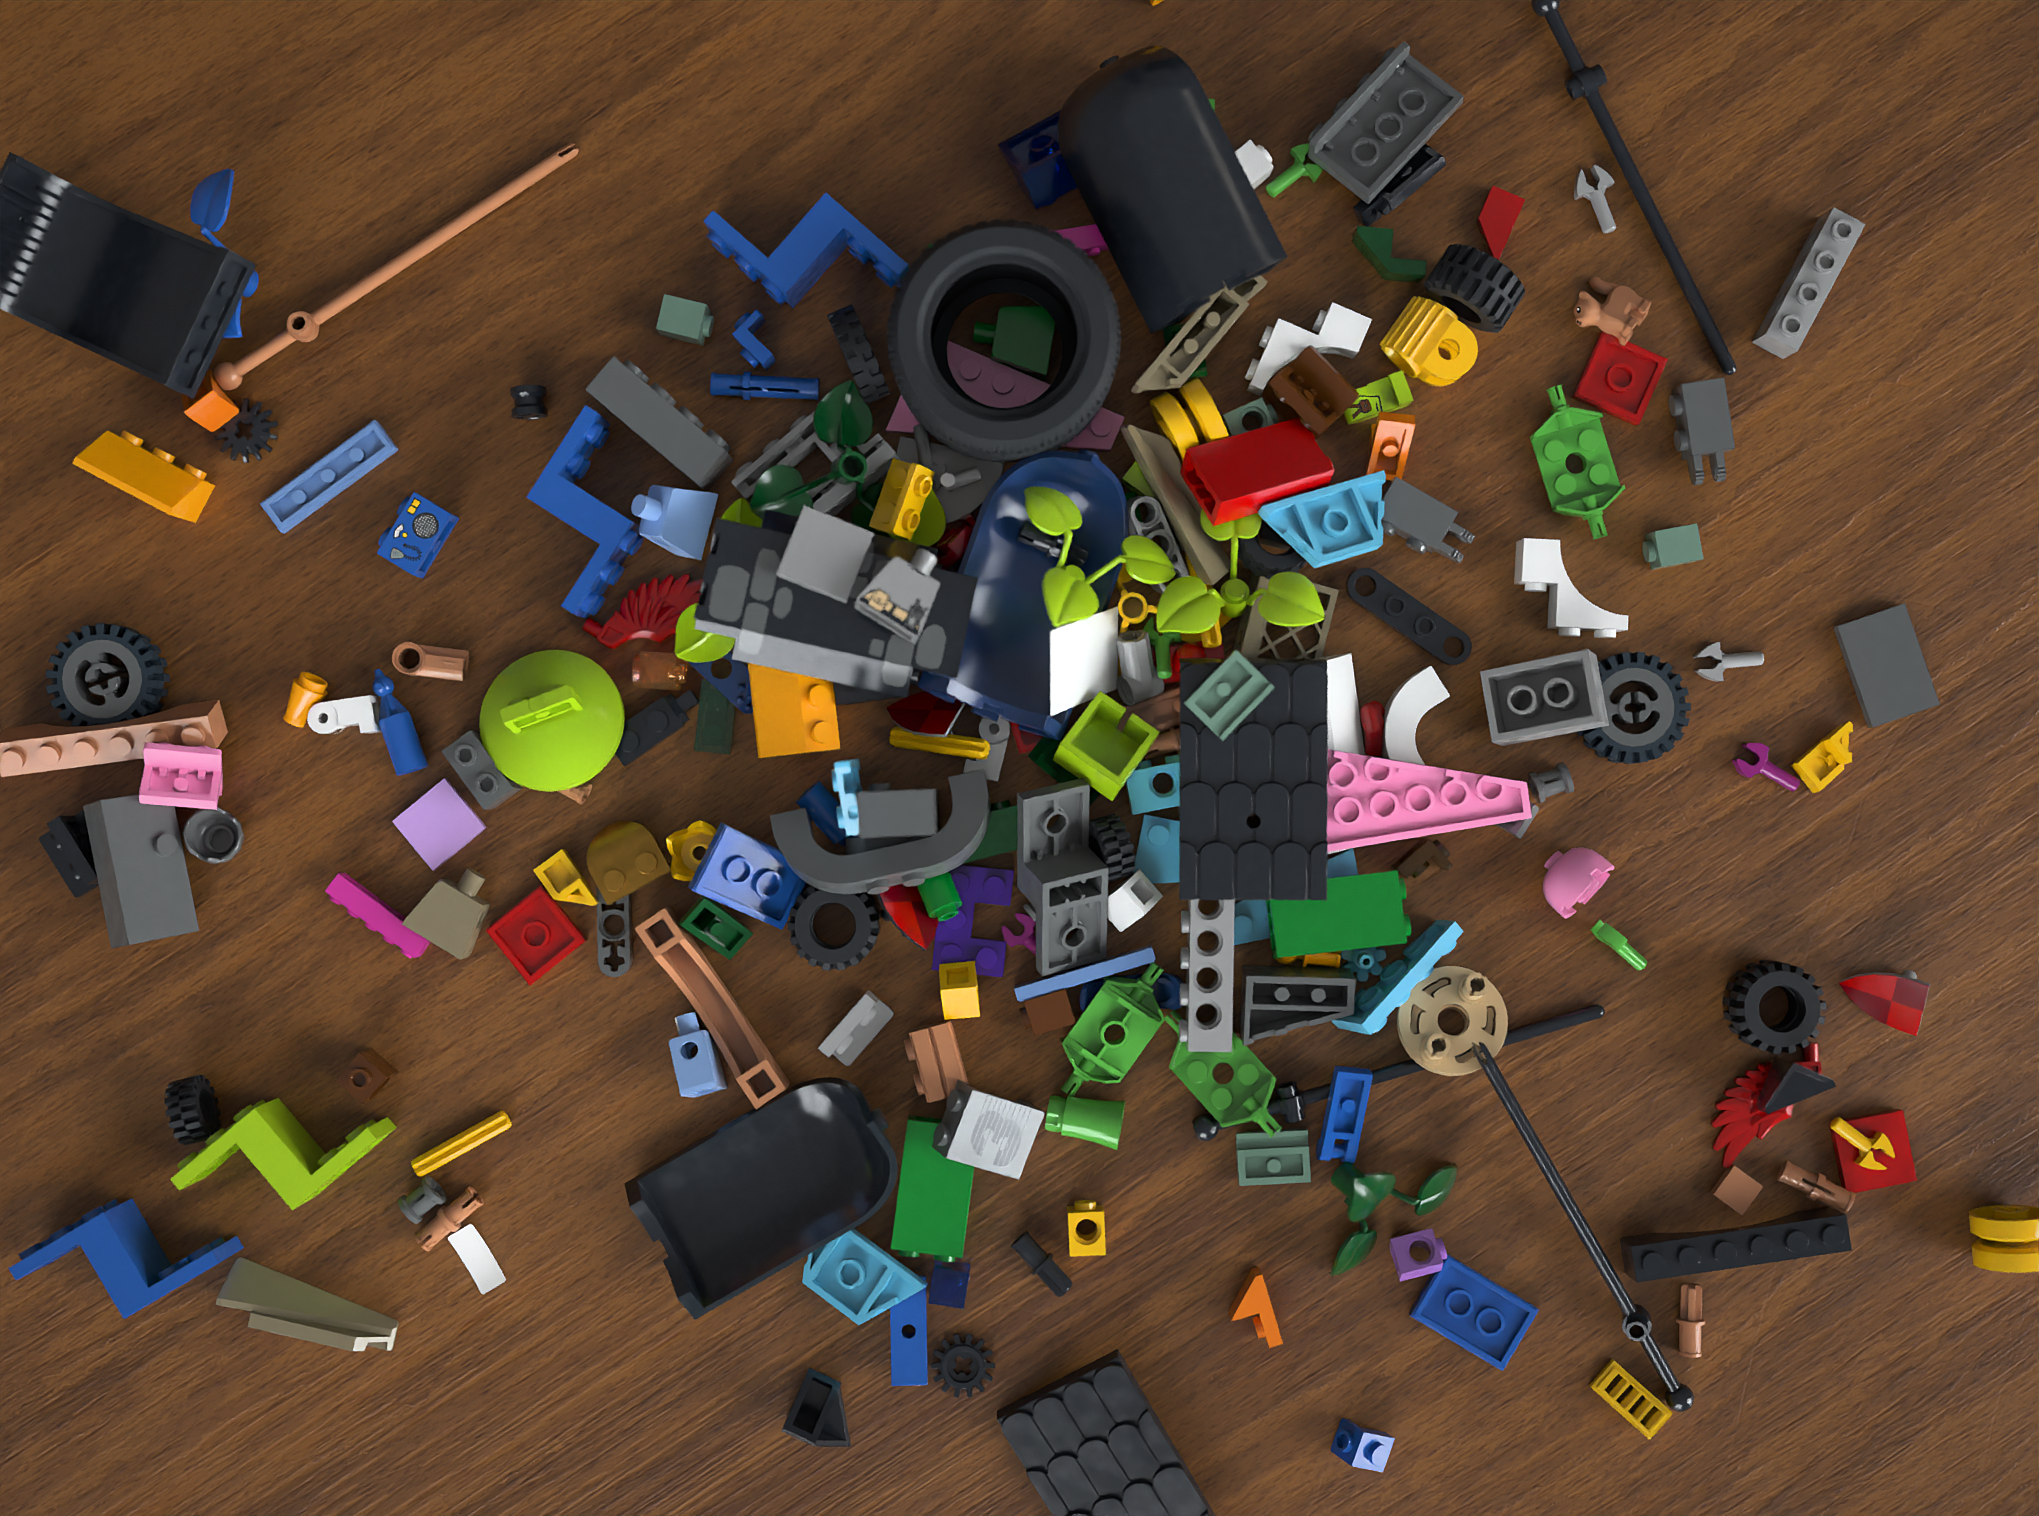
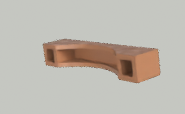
M219 700L183 704L152 715L103 725L64 727L38 723L8 727L0 734L1 777L143 759L145 743L166 742L179 746H207L217 749L227 735L228 730Z
M666 907L634 929L656 961L669 974L696 1010L724 1055L735 1079L755 1109L787 1089L790 1082L689 931L678 923L681 919L673 907Z

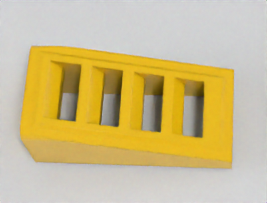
M1613 1359L1589 1384L1597 1394L1648 1439H1651L1672 1416L1671 1410ZM1619 1374L1622 1379L1610 1393L1605 1391V1388ZM1629 1385L1633 1386L1634 1388L1619 1403L1617 1399ZM1643 1395L1645 1399L1631 1414L1629 1409Z

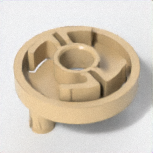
M1445 966L1433 969V972L1426 979L1419 981L1410 991L1409 999L1398 1007L1397 1030L1403 1047L1416 1063L1436 1074L1461 1076L1481 1069L1480 1063L1474 1057L1473 1045L1475 1044L1479 1051H1481L1479 1042L1484 1043L1494 1058L1500 1051L1506 1038L1508 1016L1500 993L1486 976H1482L1481 973L1467 968ZM1447 978V979L1450 980V984H1449V985H1448V980L1443 979V980L1438 981L1436 984L1431 985L1430 987H1428L1427 989H1425V990L1423 991V989H1424L1426 986H1428V985H1430V984L1436 982V981L1439 980V979ZM1492 1008H1493L1494 1011H1495V1019H1494V1020H1495V1027H1494L1493 1036L1491 1035V1034H1492V1030H1493V1018H1494V1012H1493ZM1445 1009L1458 1011L1464 1018L1463 1031L1457 1035L1444 1033L1438 1025L1439 1013ZM1418 1014H1420L1419 1023H1418L1419 1034H1417V1018H1418ZM1471 1048V1051H1469L1468 1053L1455 1058V1056L1461 1055Z

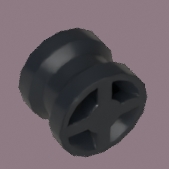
M541 385L511 387L510 396L514 399L515 407L511 410L512 418L533 420L548 417V409L544 406L543 400L547 395L546 387Z

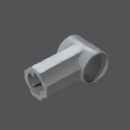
M1141 629L1136 631L1128 630L1119 634L1116 643L1122 675L1117 678L1116 683L1118 693L1123 702L1128 706H1133L1163 693L1164 682L1163 679L1158 677L1157 667L1153 665L1148 632Z

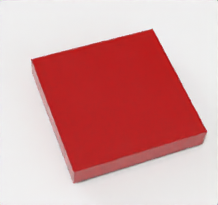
M1601 331L1571 398L1637 426L1642 420L1668 359L1631 342H1627L1625 346L1619 344L1617 337Z
M544 885L536 888L485 930L529 985H533L588 940L559 903L552 898Z
M1894 1109L1844 1119V1121L1867 1138H1873L1877 1131L1887 1136L1894 1150L1895 1158L1888 1156L1881 1149H1870L1873 1152L1874 1160L1886 1167V1170L1868 1169L1854 1163L1860 1156L1858 1148L1830 1128L1842 1188L1858 1193L1917 1181L1903 1110Z

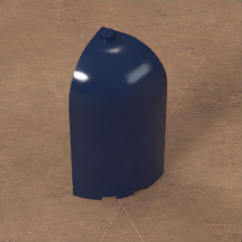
M1079 449L1078 453L1067 451L1037 453L1012 466L993 485L982 504L958 571L960 574L978 577L957 678L922 671L918 687L948 703H954L956 699L972 707L971 713L995 722L1001 716L1000 718L1020 724L1019 730L1062 741L1073 707L1051 716V631L1076 621L1054 627L1046 607L1043 594V577L1047 571L1056 567L1059 558L1052 555L1047 558L1044 552L1018 542L1016 539L1021 526H1024L1023 522L1025 519L1032 522L1026 511L1025 494L1023 491L1028 487L1042 486L1063 493L1076 504L1080 511L1082 525L1078 529L1071 530V541L1089 550L1086 562L1083 566L1079 567L1084 572L1085 578L1092 575L1118 555H1124L1121 550V543L1128 537L1129 516L1125 493L1118 478L1099 460L1098 454L1085 449ZM1065 562L1066 567L1072 565L1070 563ZM1123 563L1117 564L1089 585L1094 590L1098 599V610L1095 614L1107 610Z

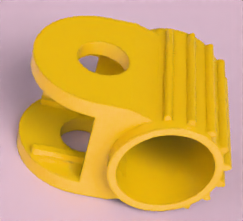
M1413 296L1379 344L1389 360L1399 370H1403V373L1411 378L1417 377L1426 384L1438 387L1450 385L1468 372L1474 365L1478 354V344L1473 332L1457 320V315L1444 305L1420 296ZM1438 348L1445 349L1449 353L1450 360L1443 359L1438 352Z

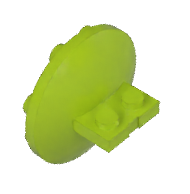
M545 650L518 659L505 668L493 681L481 707L480 736L482 744L494 761L496 768L507 778L523 787L537 791H561L585 783L597 775L609 763L617 751L623 735L625 714L619 690L602 667L593 660L575 652Z

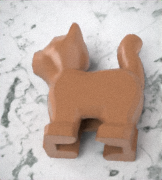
M1592 277L1589 282L1591 288L1597 293L1607 295L1604 304H1600L1587 292L1580 291L1579 300L1573 310L1576 323L1580 327L1598 326L1602 331L1617 337L1619 344L1625 346L1633 334L1632 330L1636 325L1640 326L1647 316L1651 301L1640 297L1634 290L1625 285H1616L1602 281L1599 277Z

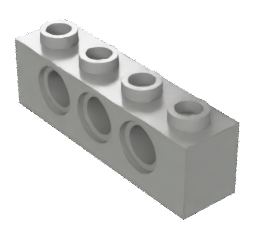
M1835 207L1818 218L1752 343L1782 359L1799 350L1865 226L1863 222Z

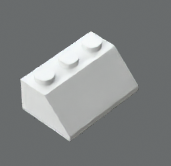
M1351 653L1314 658L1327 660L1328 749L1365 755Z

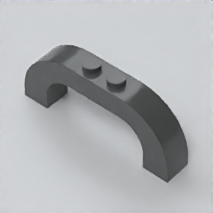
M983 769L948 777L953 799L950 819L937 834L925 839L852 855H835L823 850L815 842L812 820L806 808L771 815L770 819L774 838L791 869L806 883L826 892L855 894L867 891L869 894H879L888 891L889 886L899 884L904 886L920 885L925 882L926 878L942 875L960 866L976 851L984 839L991 815V801L985 772Z

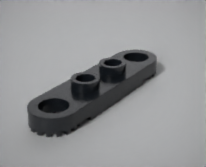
M1370 568L1359 569L1350 575L1346 583V591L1349 598L1425 652H1428L1441 661V663L1447 665L1460 664L1469 657L1472 645L1466 633L1384 576ZM1362 576L1371 578L1375 585L1373 593L1367 597L1359 595L1355 589L1356 580ZM1449 637H1455L1461 642L1462 651L1455 658L1449 657L1443 650V644Z

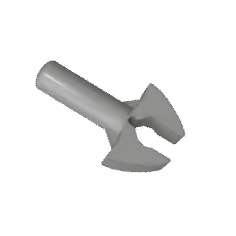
M1594 165L1590 170L1593 178L1596 180L1595 188L1587 184L1584 172L1581 170L1575 179L1574 199L1577 200L1585 197L1591 201L1601 230L1607 234L1616 229V224L1604 193L1606 188L1611 187L1615 181L1605 170Z
M1720 642L1705 646L1693 656V658L1708 656L1712 660L1718 661L1711 669L1694 670L1701 677L1717 682L1724 681L1723 672L1726 668L1762 665L1764 662V655L1761 651L1725 654L1720 650Z

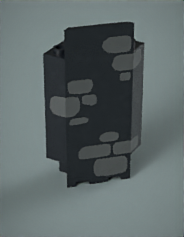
M766 509L761 528L724 519H716L711 551L708 554L702 579L701 594L693 618L696 619L694 629L736 638L732 659L905 698L909 684L917 685L920 670L957 678L978 577L943 570L942 564H935L929 576L937 580L940 586L915 645L854 608L858 596L895 556L910 564L919 548L930 552L936 558L937 548L874 534L847 603H844L777 576V571L799 520L798 516Z

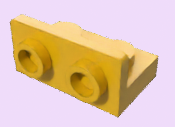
M893 458L869 526L911 541L913 533L920 523V513L925 499L931 492L932 479L935 472L920 464L908 463Z

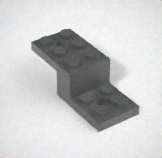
M1084 778L1017 793V887L1036 908V970L1041 976L1106 959L1108 867L1088 847L1090 784ZM1056 814H1060L1054 825L1047 827L1049 819ZM1078 928L1071 939L1065 940L1068 932Z

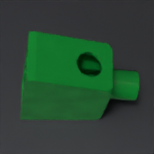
M1042 306L1000 307L997 324L975 322L973 342L992 345V361L1006 365L1038 380L1046 381L1055 322Z

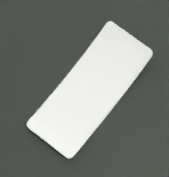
M472 1224L465 1226L448 1237L449 1242L466 1265L481 1294L487 1293L506 1281L494 1256Z

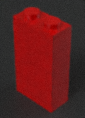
M1298 417L1188 448L1183 459L1180 475L1212 525L1216 526L1257 514L1263 505L1328 487L1335 469L1330 458L1325 456L1316 443L1313 433L1302 424Z

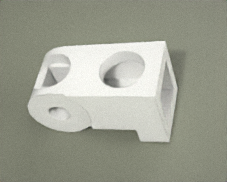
M367 695L315 704L308 712V724L313 731L323 734H336L345 729V727L357 725L360 727V733L381 732L378 723L381 705L380 696Z

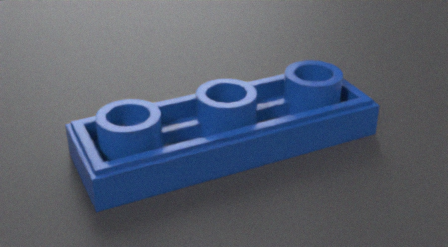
M926 1274L918 1275L920 1278L926 1281ZM925 1287L890 1308L891 1386L928 1385L927 1299ZM910 1324L914 1326L915 1331L913 1333H906L903 1330V1326Z

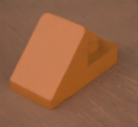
M210 368L207 369L194 399L181 393L184 413L211 432L216 431L240 412L239 408L221 390Z
M1379 411L1377 422L1372 424L1370 429L1366 475L1384 470L1386 480H1392L1395 477L1402 480L1415 428V415Z
M1259 1267L1251 1269L1231 1305L1228 1315L1231 1321L1258 1314V1316L1252 1318L1258 1339L1265 1337L1269 1348L1283 1344L1263 1275Z

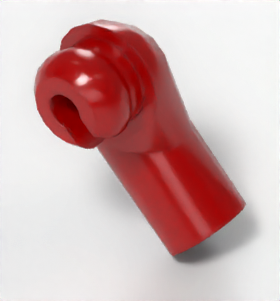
M1378 701L1365 703L1359 714L1365 734V754L1369 756L1381 755L1383 748V716L1385 709Z

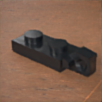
M1425 143L1369 204L1361 200L1353 207L1357 220L1365 227H1369L1379 220L1382 214L1384 216L1389 214L1390 211L1398 207L1446 166L1444 157Z
M689 690L677 699L672 693L661 697L624 723L623 735L615 752L624 766H628L685 727L684 724L690 720L686 712L701 703L694 691Z

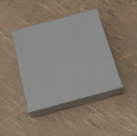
M804 505L777 571V576L847 603L874 533Z

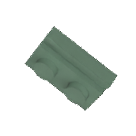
M1234 650L1183 703L1221 740H1224L1275 687L1237 650Z
M1281 1129L1279 1132L1273 1130L1276 1135L1270 1138L1265 1130L1235 1132L1238 1185L1311 1182L1308 1129Z

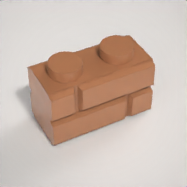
M951 1019L917 1027L909 1031L910 1039L904 1040L909 1061L916 1059L919 1073L913 1076L919 1096L925 1094L927 1103L947 1098L949 1093L955 1088L958 1079L969 1084Z

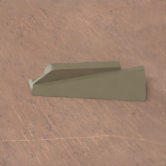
M1259 276L1230 291L1225 285L1226 288L1210 296L1211 302L1202 306L1193 314L1136 382L1131 391L1136 394L1146 390L1180 388L1249 306L1247 301L1262 290L1268 281Z
M1132 425L1119 427L1155 499L1160 504L1181 551L1186 552L1198 578L1204 584H1215L1230 571L1231 560L1217 540L1204 532L1200 522L1202 508L1180 475L1182 465L1169 439Z
M243 1257L235 1260L215 1304L252 1311L247 1327L349 1351H365L366 1346L392 1351L399 1325L398 1321Z

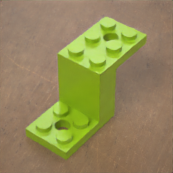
M279 1098L267 1103L262 1099L254 1106L250 1104L241 1110L233 1118L235 1123L225 1130L224 1128L218 1130L205 1141L207 1144L205 1148L198 1153L193 1152L177 1165L181 1171L170 1180L180 1191L209 1176L241 1149L287 1205L294 1210L321 1193L397 1127L388 1117L379 1122L371 1119L365 1125L362 1124L345 1138L349 1144L344 1142L338 1148H333L325 1154Z

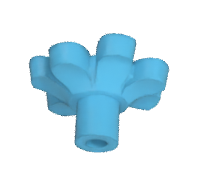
M1376 947L1341 951L1339 955H1341L1342 959L1347 960L1341 968H1350L1352 973L1356 972V979L1358 981H1367L1368 973L1371 972L1373 975H1379L1382 972V966L1378 961L1386 958V951L1383 948L1375 949Z

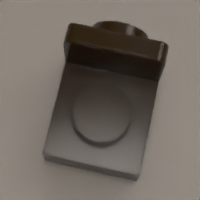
M1422 838L1391 867L1398 871L1400 877L1407 879L1410 876L1416 878L1429 867L1430 864L1427 860L1430 858L1443 870L1448 871L1453 865L1447 859L1451 854L1437 839L1431 842L1430 839Z

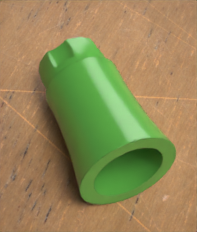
M1051 1096L1047 1109L1045 1130L1061 1132L1063 1136L1087 1140L1118 1150L1125 1100L1104 1101L1068 1096L1066 1099L1060 1096Z

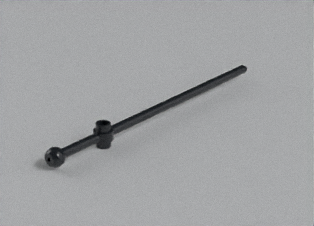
M1532 0L1533 11L1538 16L1545 17L1573 72V77L1564 82L1570 98L1573 101L1580 97L1586 98L1723 373L1726 375L1734 374L1737 369L1736 364L1599 93V87L1607 84V78L1602 67L1599 64L1591 68L1585 65L1558 11L1560 0Z
M1595 1004L1507 1030L1502 1047L1599 1019L1604 1016L1605 1009L1599 1004ZM1470 1048L1468 1051H1466L1465 1053H1463V1054H1461V1055H1458V1056H1455V1058L1460 1057V1056H1462V1055L1468 1053L1469 1051H1471V1048ZM1413 1059L1371 1071L1373 1074L1371 1086L1426 1069ZM1295 1081L1281 1083L1275 1087L1278 1096L1268 1103V1113L1270 1115L1283 1114L1286 1123L1300 1121L1306 1117L1304 1112L1306 1105L1328 1099L1331 1083L1304 1091L1298 1090ZM1207 1113L1197 1115L1192 1121L1195 1135L1201 1141H1210L1216 1137L1219 1130L1233 1127L1223 1128L1211 1114Z
M1479 1042L1480 1048L1486 1057L1484 1059L1474 1044L1472 1048L1474 1055L1623 1312V1332L1629 1339L1640 1342L1667 1389L1665 1392L1667 1405L1672 1410L1678 1412L1688 1410L1694 1403V1394L1687 1385L1679 1383L1651 1334L1652 1319L1649 1312L1643 1306L1633 1303L1487 1046Z

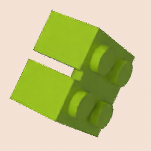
M1099 691L1060 743L1053 761L1079 779L1084 778L1092 788L1113 801L1152 747L1159 731L1135 714H1132L1121 732L1117 727L1127 709Z

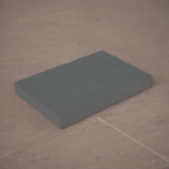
M1905 603L1833 627L1868 728H1873L1940 705Z

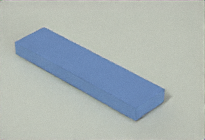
M374 419L261 502L260 505L279 531L285 534L399 449L381 424Z
M1148 945L1108 957L1101 961L1015 985L1014 991L1017 1001L1022 1002L1155 962L1156 958L1152 946Z

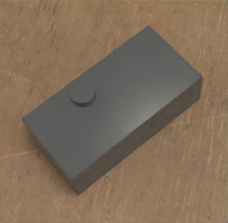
M890 783L868 784V792H857L859 838L935 835L940 831L938 789L891 791Z
M139 795L105 799L83 806L111 949L199 931L175 806L143 804L139 801Z

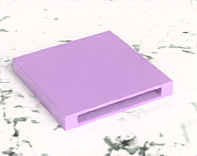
M447 778L441 780L392 821L432 871L439 868L487 828Z

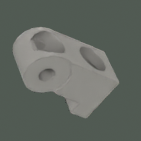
M999 716L997 722L987 718L981 720L979 734L982 739L990 742L989 756L984 760L976 759L974 761L966 759L963 774L984 769L987 780L998 782L1010 734L1008 720L1000 718L1001 716Z

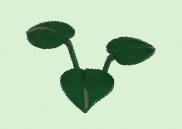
M849 380L830 390L817 405L813 416V426L817 437L824 443L837 442V449L843 455L837 457L832 462L831 473L803 485L801 474L793 467L776 465L767 469L758 479L750 502V509L758 518L763 520L766 509L800 517L804 505L813 509V501L806 491L832 479L842 485H849L855 482L856 498L860 503L852 510V525L876 535L892 538L888 533L869 526L884 484L875 483L870 485L863 495L867 462L860 453L852 451L849 447L859 446L870 437L873 429V418L868 405H865L854 382Z
M1350 1162L1340 1165L1333 1173L1331 1183L1346 1196L1344 1202L1348 1205L1347 1216L1352 1222H1359V1230L1349 1235L1344 1241L1329 1274L1333 1277L1334 1275L1349 1271L1360 1264L1371 1253L1377 1240V1232L1374 1229L1368 1230V1225L1364 1218L1374 1211L1380 1201L1391 1194L1411 1205H1416L1414 1212L1418 1216L1426 1215L1437 1209L1450 1194L1456 1180L1458 1166L1454 1163L1453 1165H1447L1436 1170L1424 1181L1418 1195L1408 1196L1393 1188L1396 1177L1390 1172L1363 1174Z

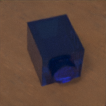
M935 1260L928 1303L964 1309L971 1264Z

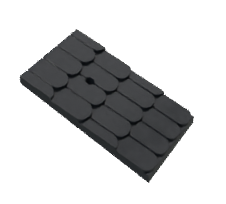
M1180 658V900H1327V660L1245 658L1275 688L1224 740H1221L1183 702L1226 658ZM1252 813L1256 814L1254 817H1248Z
M1118 1349L997 1411V1421L1002 1427L1003 1434L1026 1468V1474L1053 1516H1216Z

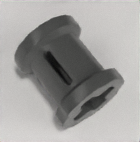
M1564 762L1557 763L1554 769L1539 774L1531 772L1527 775L1531 792L1537 803H1543L1546 797L1563 791L1566 793L1574 792L1573 780Z
M430 1176L421 1180L422 1185L408 1196L402 1195L398 1199L401 1211L415 1224L421 1222L423 1215L436 1204L442 1205L447 1201L443 1188Z

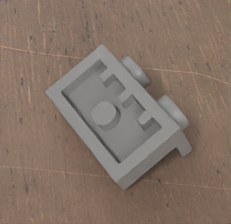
M868 990L821 1043L818 1049L828 1058L833 1054L844 1065L850 1066L893 1017L894 1011Z

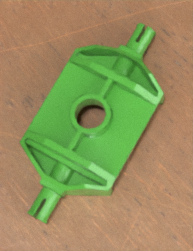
M1562 385L1547 389L1553 408L1550 411L1551 416L1533 432L1530 440L1552 511L1568 516L1583 517V520H1588L1593 540L1608 536L1602 518V511L1625 489V485L1620 486L1600 422L1603 414L1574 407L1570 408L1566 403ZM1569 455H1576L1581 458L1583 468L1579 474H1573L1567 470L1565 461Z
M1152 962L1141 978L1137 980L1114 976H1105L1103 978L1104 984L1076 1021V1024H1074L1065 1038H1060L1061 1044L1074 1067L1072 1074L1061 1087L1063 1092L1074 1097L1084 1081L1088 1083L1089 1080L1106 1084L1121 1082L1165 1020L1152 994L1154 991L1153 984L1164 971L1160 965ZM1112 1024H1118L1124 1028L1122 1037L1116 1041H1109L1104 1037L1106 1028Z
M1176 1010L1170 1012L1178 1023L1180 1020H1184ZM1167 1015L1165 1017V1021L1174 1029V1031L1178 1034L1177 1037L1179 1038V1024L1177 1025L1176 1022L1169 1015ZM1233 1030L1232 1052L1188 1051L1185 1047V1042H1179L1178 1039L1169 1068L1223 1128L1253 1120L1266 1131L1270 1138L1276 1135V1133L1268 1126L1267 1122L1277 1132L1282 1129L1268 1113L1269 1110L1267 1109L1277 1079L1246 1045L1243 1046L1241 1039ZM1219 1064H1229L1234 1071L1233 1079L1227 1084H1219L1214 1079V1069Z

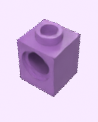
M1432 1228L1390 1239L1389 1249L1400 1282L1442 1270V1259L1447 1258V1253L1442 1238H1435ZM1414 1247H1423L1429 1253V1258L1422 1262L1416 1261L1410 1256L1409 1251Z

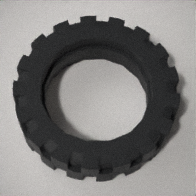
M850 304L828 314L827 317L865 405L889 395V389L853 305Z

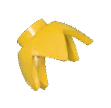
M702 820L696 821L688 828L676 831L666 839L667 849L672 856L671 874L674 879L681 881L692 880L702 861L695 857V849L698 846H703L707 851L717 831L711 824Z

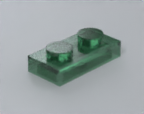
M702 680L694 751L731 755L736 706L708 680Z

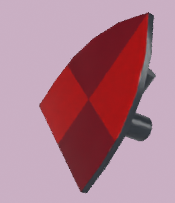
M899 884L889 886L888 891L877 894L883 907L880 913L881 917L885 921H892L903 937H906L925 951L935 937L939 921L937 917H929L917 886Z

